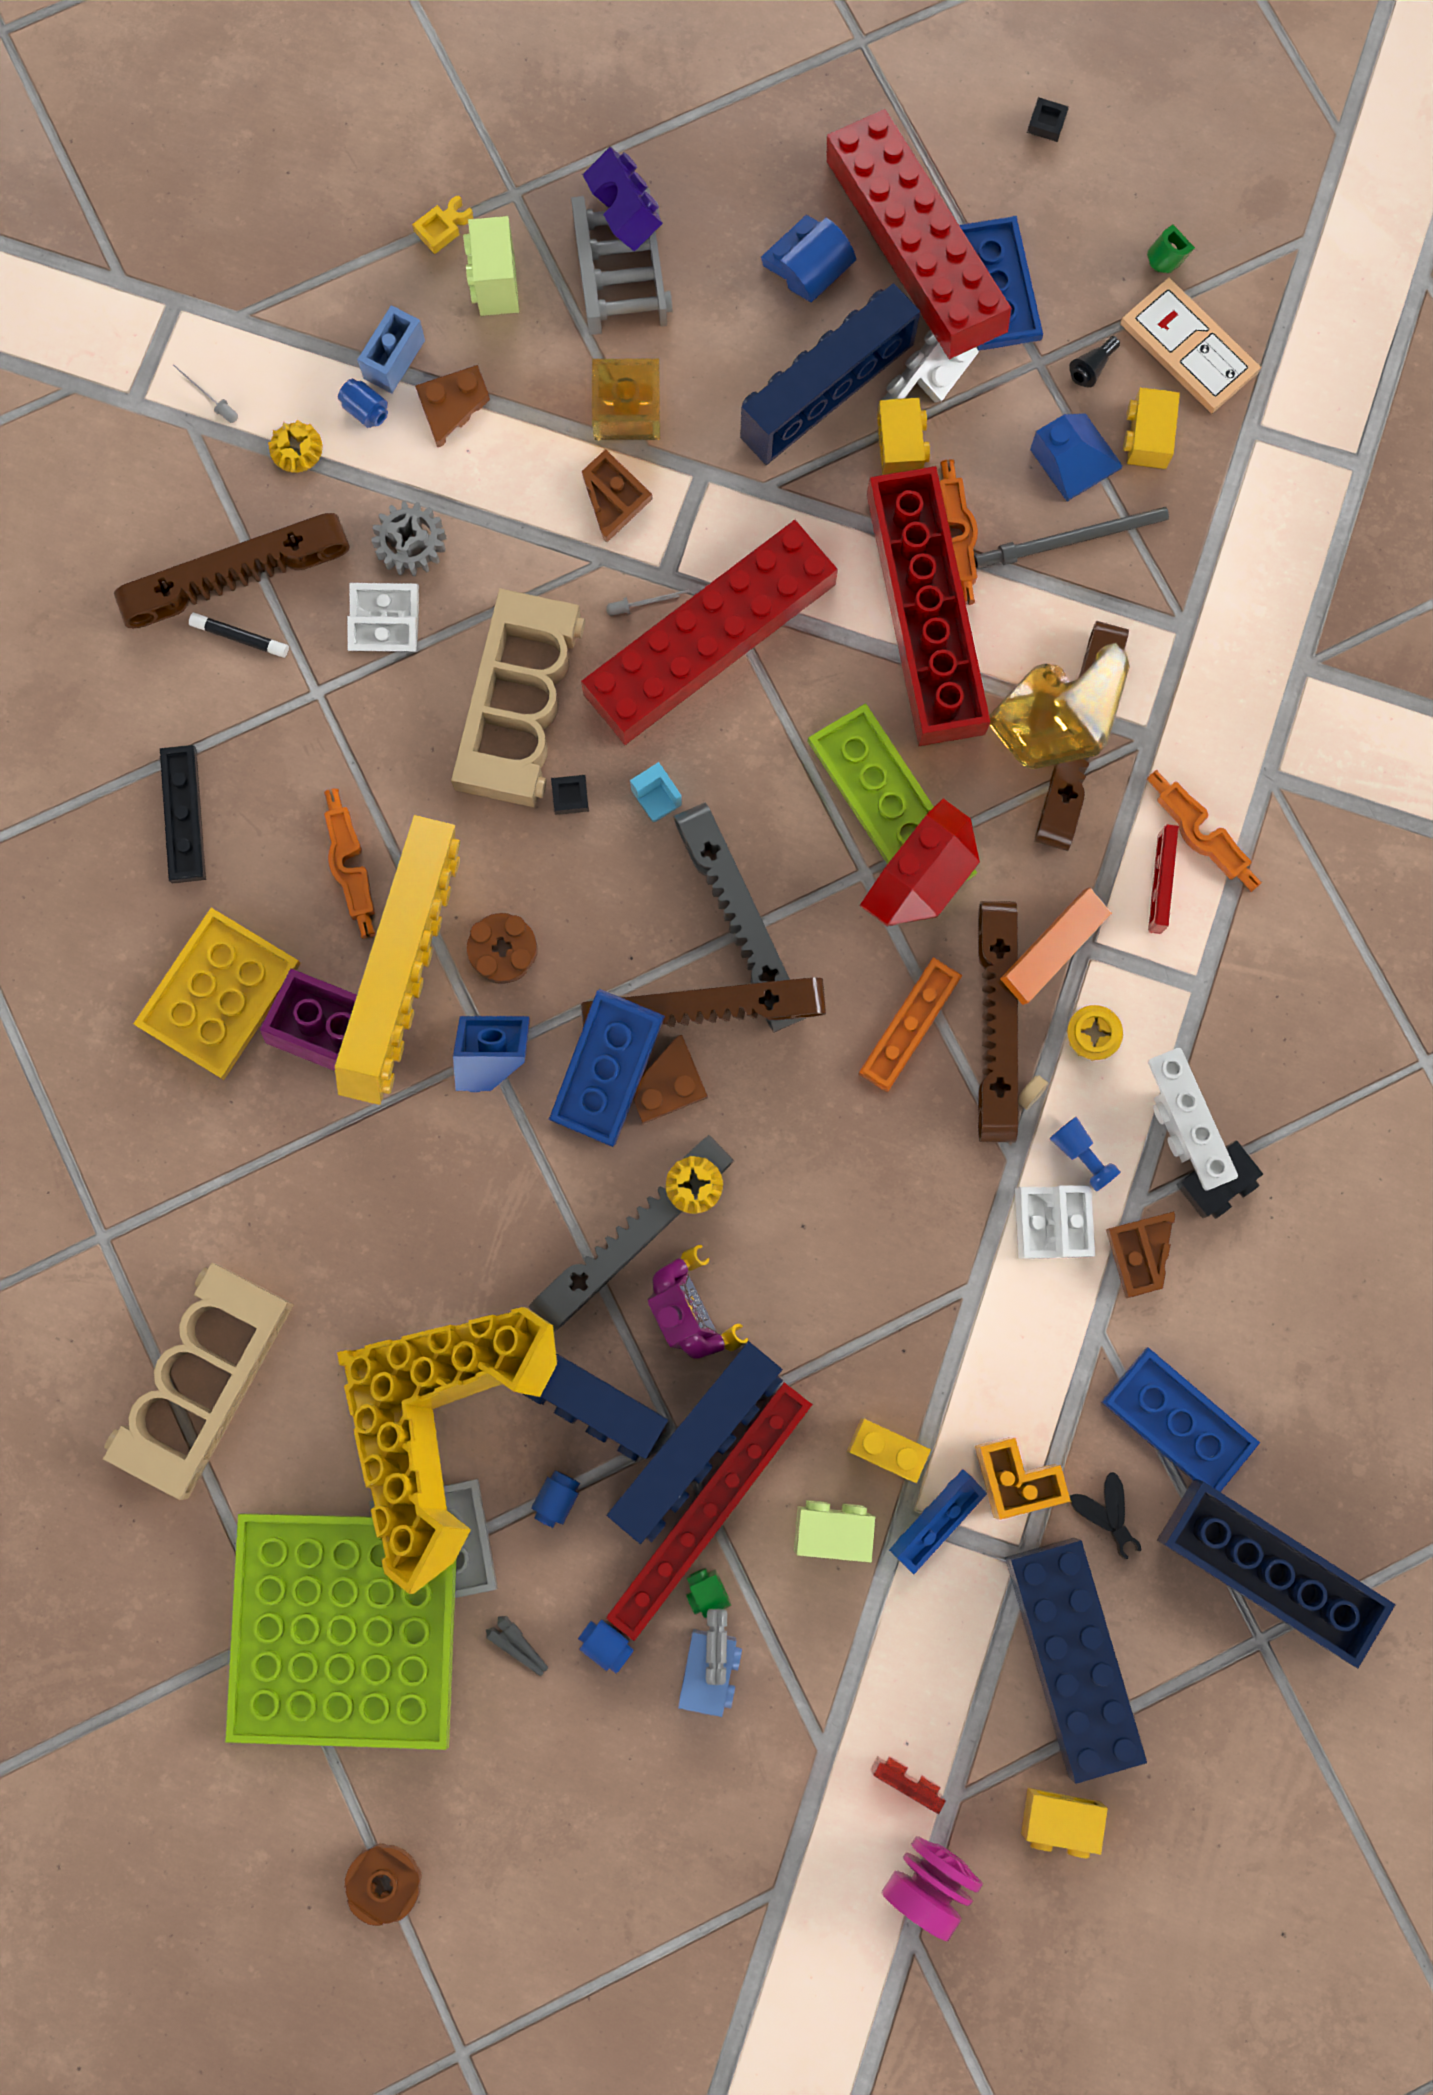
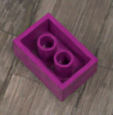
M290 968L260 1028L265 1043L335 1071V1064L357 994Z

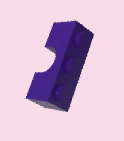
M610 146L582 175L592 194L609 208L603 215L613 234L635 252L663 224L656 212L659 206L653 197L645 191L648 186L642 177L635 172L637 169L635 162L625 152L620 155Z

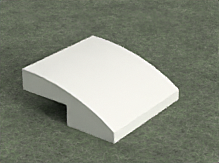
M349 583L350 616H347L348 651L417 652L419 585L404 583Z
M1059 1185L1055 1187L1015 1188L1018 1259L1095 1257L1091 1186Z

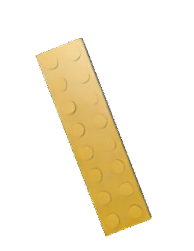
M417 815L413 816L335 1064L337 1091L340 1096L381 1105L384 1093H391L395 1079V1073H392L394 1061L400 1062L405 1044V1041L402 1040L404 1029H410L414 1016V1009H411L413 998L419 999L424 981V978L421 977L423 967H429L433 947L430 946L432 936L437 937L442 922V916H439L441 906L446 907L451 892V886H448L450 877L456 876L459 867L460 857L457 855L460 840L455 839L454 824Z

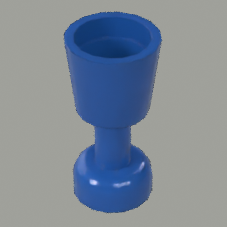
M1077 1116L1049 1138L1071 1160L1077 1157L1080 1158L1093 1174L1090 1178V1185L1096 1192L1121 1173L1117 1166L1112 1163L1104 1166L1089 1147L1094 1142Z

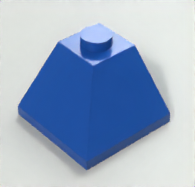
M1086 413L1064 414L1036 431L1030 448L1067 502L1123 467Z
M460 1016L453 1052L455 1090L469 1092L492 1091L524 1064L530 1017Z

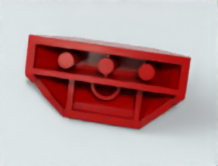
M943 798L926 814L886 865L861 902L860 907L887 927L900 923L937 918L980 863L971 818Z

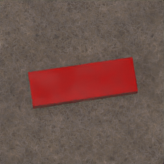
M1166 824L1157 837L1148 925L1149 933L1162 934L1169 927L1179 829L1177 825Z

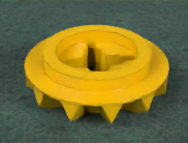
M298 419L295 423L288 424L283 422L281 428L277 431L273 430L271 441L268 442L273 462L282 470L292 473L303 472L312 468L319 461L323 450L319 433L311 424L301 423ZM291 437L296 439L298 443L301 442L299 444L301 455L299 456L293 448H289L291 446L289 442Z
M1089 1005L1079 1009L1071 1017L1066 1030L1069 1045L1077 1052V1055L1091 1061L1107 1059L1119 1049L1123 1040V1027L1120 1019L1112 1010L1100 1005ZM1096 1019L1098 1031L1108 1035L1099 1037L1093 1047L1091 1036L1081 1032L1090 1030Z
M689 1156L679 1160L667 1174L666 1192L668 1198L676 1208L690 1214L706 1212L715 1206L721 1197L723 1190L721 1173L718 1167L706 1158ZM691 1170H694L698 1180L710 1181V1184H705V1186L699 1188L698 1200H694V1194H692L691 1189L678 1188V1185H684V1183L689 1182Z

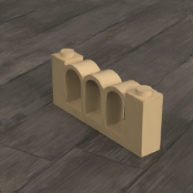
M499 588L451 779L455 791L534 808L537 797L543 798L547 779L542 777L541 767L547 758L548 749L543 729L547 728L555 720L558 713V697L554 685L565 677L569 669L568 648L574 649L576 638L581 639L583 636L585 618H581L579 605ZM508 635L547 643L554 646L560 652L557 662L546 669H531L501 662ZM497 679L544 690L549 695L546 707L535 714H521L490 707ZM486 723L532 734L538 740L535 752L522 760L480 753L479 749Z
M211 1263L209 1268H203L195 1281L197 1290L194 1296L202 1300L190 1305L182 1316L179 1329L180 1338L184 1345H176L166 1350L157 1360L154 1369V1380L158 1391H150L138 1398L133 1404L128 1417L129 1426H121L119 1430L115 1429L108 1437L104 1446L107 1452L103 1460L178 1500L188 1499L294 1306L289 1301L214 1263ZM219 1308L257 1328L237 1365L209 1351L196 1338L195 1326L197 1320L209 1309ZM187 1353L195 1354L232 1374L212 1410L184 1396L174 1388L170 1372L174 1362L182 1355ZM160 1399H167L206 1420L188 1455L158 1441L149 1434L146 1428L145 1417L148 1409L154 1402Z

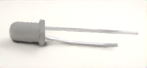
M173 364L179 372L217 404L214 408L216 414H220L230 423L237 421V412L228 405L225 399H221L217 403Z
M689 590L629 604L626 597L623 601L608 604L606 610L610 616L623 613L628 615L631 614L629 607L679 597L678 594L687 593Z

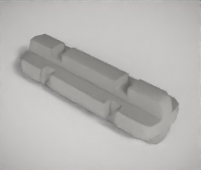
M709 1609L707 1612V1626H710V1630H707L706 1663H709V1667H706V1682L710 1685H723L726 1682V1667H724V1663H726L727 1631H724V1626H727V1611L724 1609Z

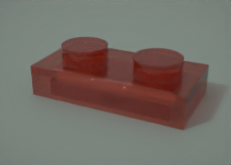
M878 1756L876 1757L870 1769L873 1776L939 1815L946 1802L943 1795L939 1793L941 1786L921 1775L919 1780L906 1773L908 1767L891 1756L886 1761Z

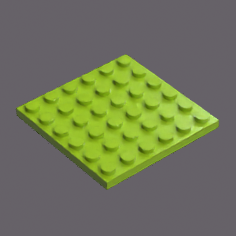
M238 1514L225 1743L447 1750L450 1737L456 1560L417 1592L408 1594L384 1574L381 1559L386 1558L382 1538L376 1537L372 1516Z

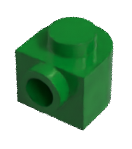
M1172 224L1162 232L1148 249L1147 257L1149 264L1157 272L1171 273L1186 260L1195 247Z
M703 1568L686 1577L691 1590L690 1593L686 1594V1597L695 1615L701 1612L703 1617L707 1618L709 1609H726L732 1606L716 1569L708 1573L707 1569Z

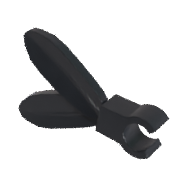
M1109 1473L1104 1482L1105 1507L1086 1495L1073 1494L1070 1496V1503L1076 1512L1097 1526L1111 1532L1117 1544V1551L1122 1558L1128 1559L1129 1557L1123 1551V1546L1128 1541L1135 1545V1551L1141 1552V1544L1132 1537L1124 1525V1489L1116 1473Z

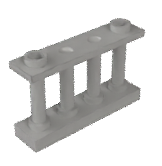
M647 188L645 191L650 194V189ZM584 196L571 197L589 335L602 334L601 320H607V316L654 310L659 312L660 326H667V312H672V300L670 291L664 292L656 231L635 251L650 250L652 266L601 272V269H594L593 260H599V256L634 251L620 239L602 242L590 239L589 230H595V226L608 225L603 215L606 211L593 212L592 209H586ZM654 280L656 296L605 302V299L598 300L597 290H603V286Z

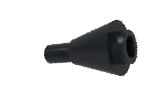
M1111 336L1101 347L1072 360L1069 365L1072 380L1080 386L1086 388L1093 387L1109 356L1120 346L1118 338Z

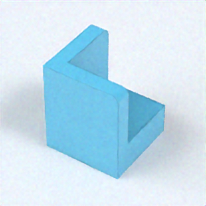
M659 762L630 780L632 793L652 822L658 821L682 805L680 792Z

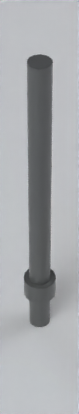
M1162 507L1016 545L1013 542L999 545L997 550L974 555L976 568L997 563L1007 565L1017 562V558L1169 520V512L1167 507Z

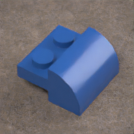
M805 215L761 256L765 268L784 278L789 290L810 303L857 260L852 245L836 224L828 218L819 222L808 215Z

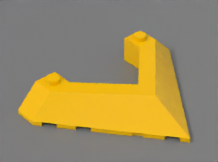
M520 1307L501 1315H487L468 1320V1323L460 1325H446L401 1336V1339L398 1340L389 1339L365 1345V1348L337 1352L339 1365L344 1366L348 1384L344 1385L349 1412L354 1420L355 1429L353 1431L366 1488H371L375 1506L371 1509L376 1537L382 1538L386 1558L381 1559L384 1574L408 1594H414L452 1565L471 1531L469 1527L447 1511L433 1409L501 1384L513 1392L540 1397L557 1365L553 1325L528 1308Z

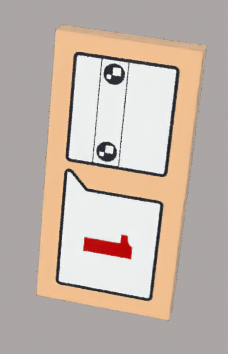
M1170 278L1166 279L1128 312L1120 322L1211 414L1255 377L1261 369Z

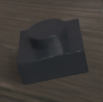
M1038 97L1027 133L1058 142L1069 106Z
M585 775L551 778L555 815L589 812Z

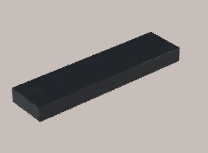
M194 745L160 748L169 881L173 884L206 880L197 748Z

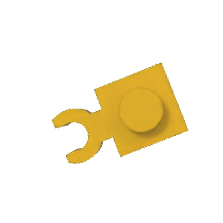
M459 195L449 201L448 208L445 211L436 205L412 224L415 234L434 254L460 235L457 225L468 224V219H473V212L470 207L464 212H457L463 206Z

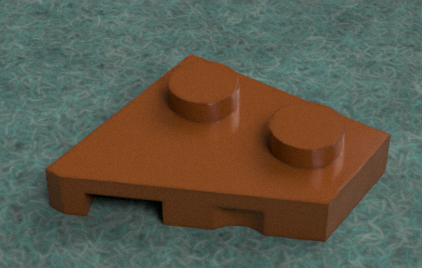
M478 365L415 385L437 448L446 443V437L458 426L461 428L470 420L472 413L479 411L490 400Z
M606 449L582 470L583 480L602 537L606 542L653 500L652 493Z
M683 1035L677 1036L641 1077L633 1102L642 1124L708 1098Z
M1174 1211L1106 1229L1126 1298L1163 1289L1166 1275L1165 1264L1169 1257L1171 1246L1169 1244L1171 1229L1176 1217Z

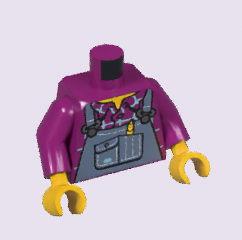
M702 1245L685 1250L681 1258L675 1259L658 1270L652 1279L654 1292L647 1299L668 1345L673 1348L682 1349L691 1358L695 1359L721 1352L724 1349L734 1351L749 1340L748 1338L741 1340L736 1336L735 1332L743 1327L741 1324H735L721 1335L718 1334L688 1274V1270L692 1271L708 1264L710 1260L706 1258L700 1261L697 1257V1250L702 1248Z

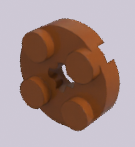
M496 913L483 918L472 926L467 940V954L472 967L482 977L494 983H511L521 979L527 973L532 963L534 964L537 957V942L532 929L521 917L508 913ZM504 940L505 943L512 944V948L506 951L507 956L500 957L498 952L492 951L493 947L497 945V941Z
M378 1843L363 1851L352 1862L345 1877L347 1903L351 1912L359 1920L373 1926H382L383 1924L402 1920L410 1913L419 1897L422 1879L420 1868L408 1852L395 1845ZM386 1875L391 1879L389 1884L393 1889L391 1892L385 1890L380 1895L375 1891L377 1884L373 1879L376 1876L382 1878Z

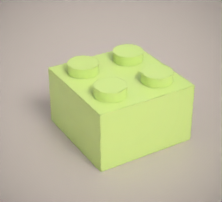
M509 217L468 219L469 233L463 234L468 261L466 274L468 286H470L471 302L478 303L480 316L520 313L515 256Z
M806 1500V1507L797 1506L794 1552L798 1556L872 1563L875 1516L867 1513V1507L862 1505L842 1504V1510H832L828 1502Z

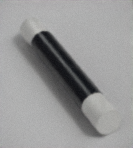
M194 612L189 618L190 626L285 658L288 654L289 645Z

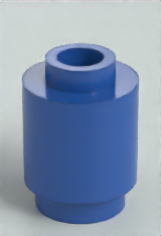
M352 378L341 387L338 393V400L341 402L342 408L366 428L380 426L388 416V402L366 383Z
M554 1470L551 1478L547 1476L531 1509L537 1512L534 1518L551 1528H554L556 1522L563 1525L579 1495L577 1489L580 1483Z
M602 1619L597 1625L590 1621L578 1637L583 1643L579 1650L605 1671L610 1669L615 1674L619 1672L634 1651L628 1645L629 1640Z

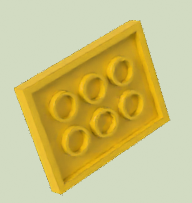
M211 907L133 1024L222 1080H225L266 1018L290 968L297 970L301 963L296 958Z

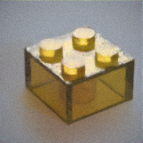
M659 358L592 359V427L594 440H660Z

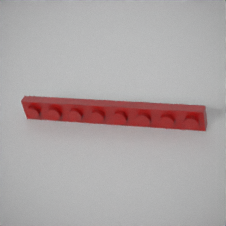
M783 1382L606 1616L609 1622L633 1641L637 1639L811 1408L812 1403Z

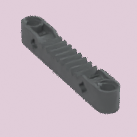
M702 803L673 816L678 832L695 868L699 873L707 876L706 882L708 885H712L713 897H718V908L725 909L724 920L731 921L729 926L730 933H737L735 935L736 946H742L741 957L749 958L746 968L747 970H752L750 983H763L761 980L765 972L770 977L775 975L774 981L790 980L707 803ZM710 850L712 854H716V860L711 861L708 856L705 857V851ZM771 994L770 1000L765 1001V1005L773 1010V1005L779 1002V998ZM806 1018L779 1021L765 1019L772 1032L775 1033Z
M710 1135L705 1137L684 1157L706 1158L718 1167L721 1174L734 1162L733 1158ZM691 1170L690 1178L692 1180L690 1181V1187L695 1200L698 1197L699 1188L705 1186V1184H710V1181L698 1180L694 1170ZM661 1186L658 1188L659 1200L651 1196L647 1198L650 1206L648 1210L640 1206L637 1208L640 1217L638 1220L630 1216L626 1218L629 1225L627 1230L620 1226L616 1227L619 1236L617 1240L609 1236L605 1238L608 1244L607 1249L599 1246L595 1247L598 1255L596 1260L586 1256L584 1259L587 1265L575 1264L568 1267L529 1305L530 1310L552 1324L554 1332L561 1328L683 1212L671 1203L665 1188ZM576 1274L579 1277L585 1275L589 1277L585 1281L588 1286L585 1291L579 1288L575 1291L571 1289L574 1286L572 1278Z

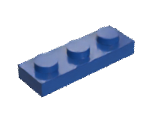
M962 1469L947 1484L946 1488L924 1509L922 1514L905 1533L898 1538L889 1551L911 1573L915 1574L987 1493L970 1474Z

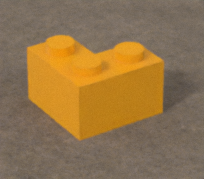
M1008 1437L975 1446L993 1518L1001 1520L1071 1502L1061 1465L1051 1464L1024 1471L1016 1438Z

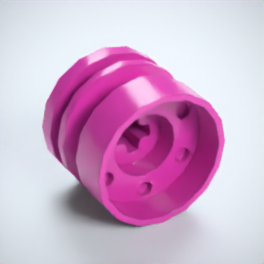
M915 1836L911 1845L923 1859L906 1852L903 1859L914 1871L912 1877L903 1872L894 1871L883 1888L882 1895L899 1912L925 1931L941 1940L949 1941L962 1920L958 1912L950 1905L952 1900L970 1906L973 1900L961 1886L973 1892H979L983 1883L968 1868L969 1866L947 1848L940 1844L929 1842L920 1836Z

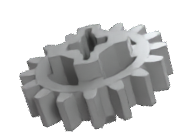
M402 501L400 510L390 505L389 510L391 514L389 516L382 513L379 514L382 525H373V531L376 536L371 539L374 548H377L375 551L377 558L384 560L388 570L396 565L398 575H402L405 569H410L412 576H416L418 567H422L425 572H428L429 561L436 564L440 562L436 552H445V545L442 541L446 539L445 530L441 529L443 525L440 517L433 518V510L430 507L422 512L420 502H416L413 508H408L406 501ZM422 523L428 527L431 535H428L426 530H422ZM387 542H390L391 546L396 547V554L389 549Z

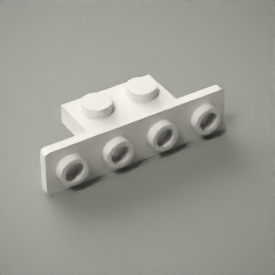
M930 330L924 337L926 343L923 347L907 359L905 363L907 368L904 372L888 384L886 388L888 393L882 400L904 399L917 383L935 403L942 401L979 351L975 347L952 359H948L940 343Z
M1176 1048L1151 1058L1148 1061V1065L1161 1094L1154 1098L1156 1104L1153 1105V1109L1159 1123H1165L1170 1134L1168 1144L1175 1157L1179 1156L1182 1163L1191 1159L1203 1189L1206 1191L1237 1179L1236 1169L1182 1049Z

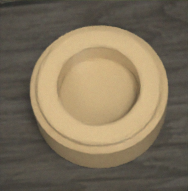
M1036 1075L1018 1096V1104L1028 1110L1045 1091L1049 1083L1040 1075Z

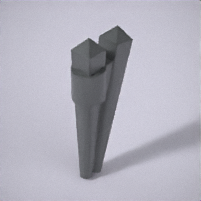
M498 1616L497 1626L503 1631L500 1633L495 1627L486 1629L487 1639L539 1676H542L544 1671H547L548 1666L522 1636L523 1633L515 1623L511 1622L507 1616Z

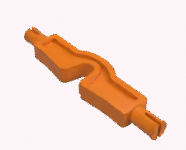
M947 459L940 462L943 479L940 480V486L949 528L960 529L963 532L962 535L953 537L952 542L965 603L967 605L968 602V605H972L975 603L972 585L977 580L973 550L978 537V527L975 517L967 508L963 479L956 478L955 462L953 459H949L947 463Z
M1155 770L1147 777L1146 780L1160 793L1157 798L1158 803L1179 824L1181 836L1190 848L1199 854L1209 856L1230 880L1238 877L1250 892L1262 883L1248 868L1251 860L1242 852L1224 828H1217L1209 835L1200 833L1199 826L1208 818V811L1190 796L1178 782L1170 785L1158 770Z
M333 788L331 790L334 802L330 790L324 792L329 811H326L324 816L332 843L328 853L329 867L335 880L344 890L349 914L353 920L357 919L361 938H368L365 925L371 938L376 935L371 916L375 914V909L371 897L368 871L363 866L354 868L344 867V862L351 857L361 854L362 848L355 833L350 812L347 807H342L339 789Z

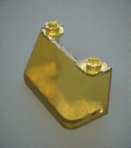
M1116 643L1102 647L1097 653V660L1080 679L1070 682L1066 678L1064 670L1058 665L1041 664L1034 666L989 715L991 728L1022 765L1030 769H1037L1097 756L1107 746L1130 669L1127 654Z

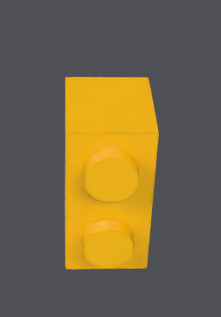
M1140 387L1135 400H1129L1126 420L1131 421V430L1126 431L1123 443V451H1128L1127 464L1167 469L1174 455L1180 392Z
M920 399L879 400L877 425L882 475L924 468L925 462L930 461L929 441H923V431H927L926 410L921 411Z
M861 1418L846 1452L917 1484L931 1449L867 1419Z
M1028 1788L1021 1834L1026 1841H1030V1847L1034 1849L1052 1851L1053 1846L1067 1848V1854L1079 1858H1089L1090 1853L1101 1855L1108 1808L1101 1801Z

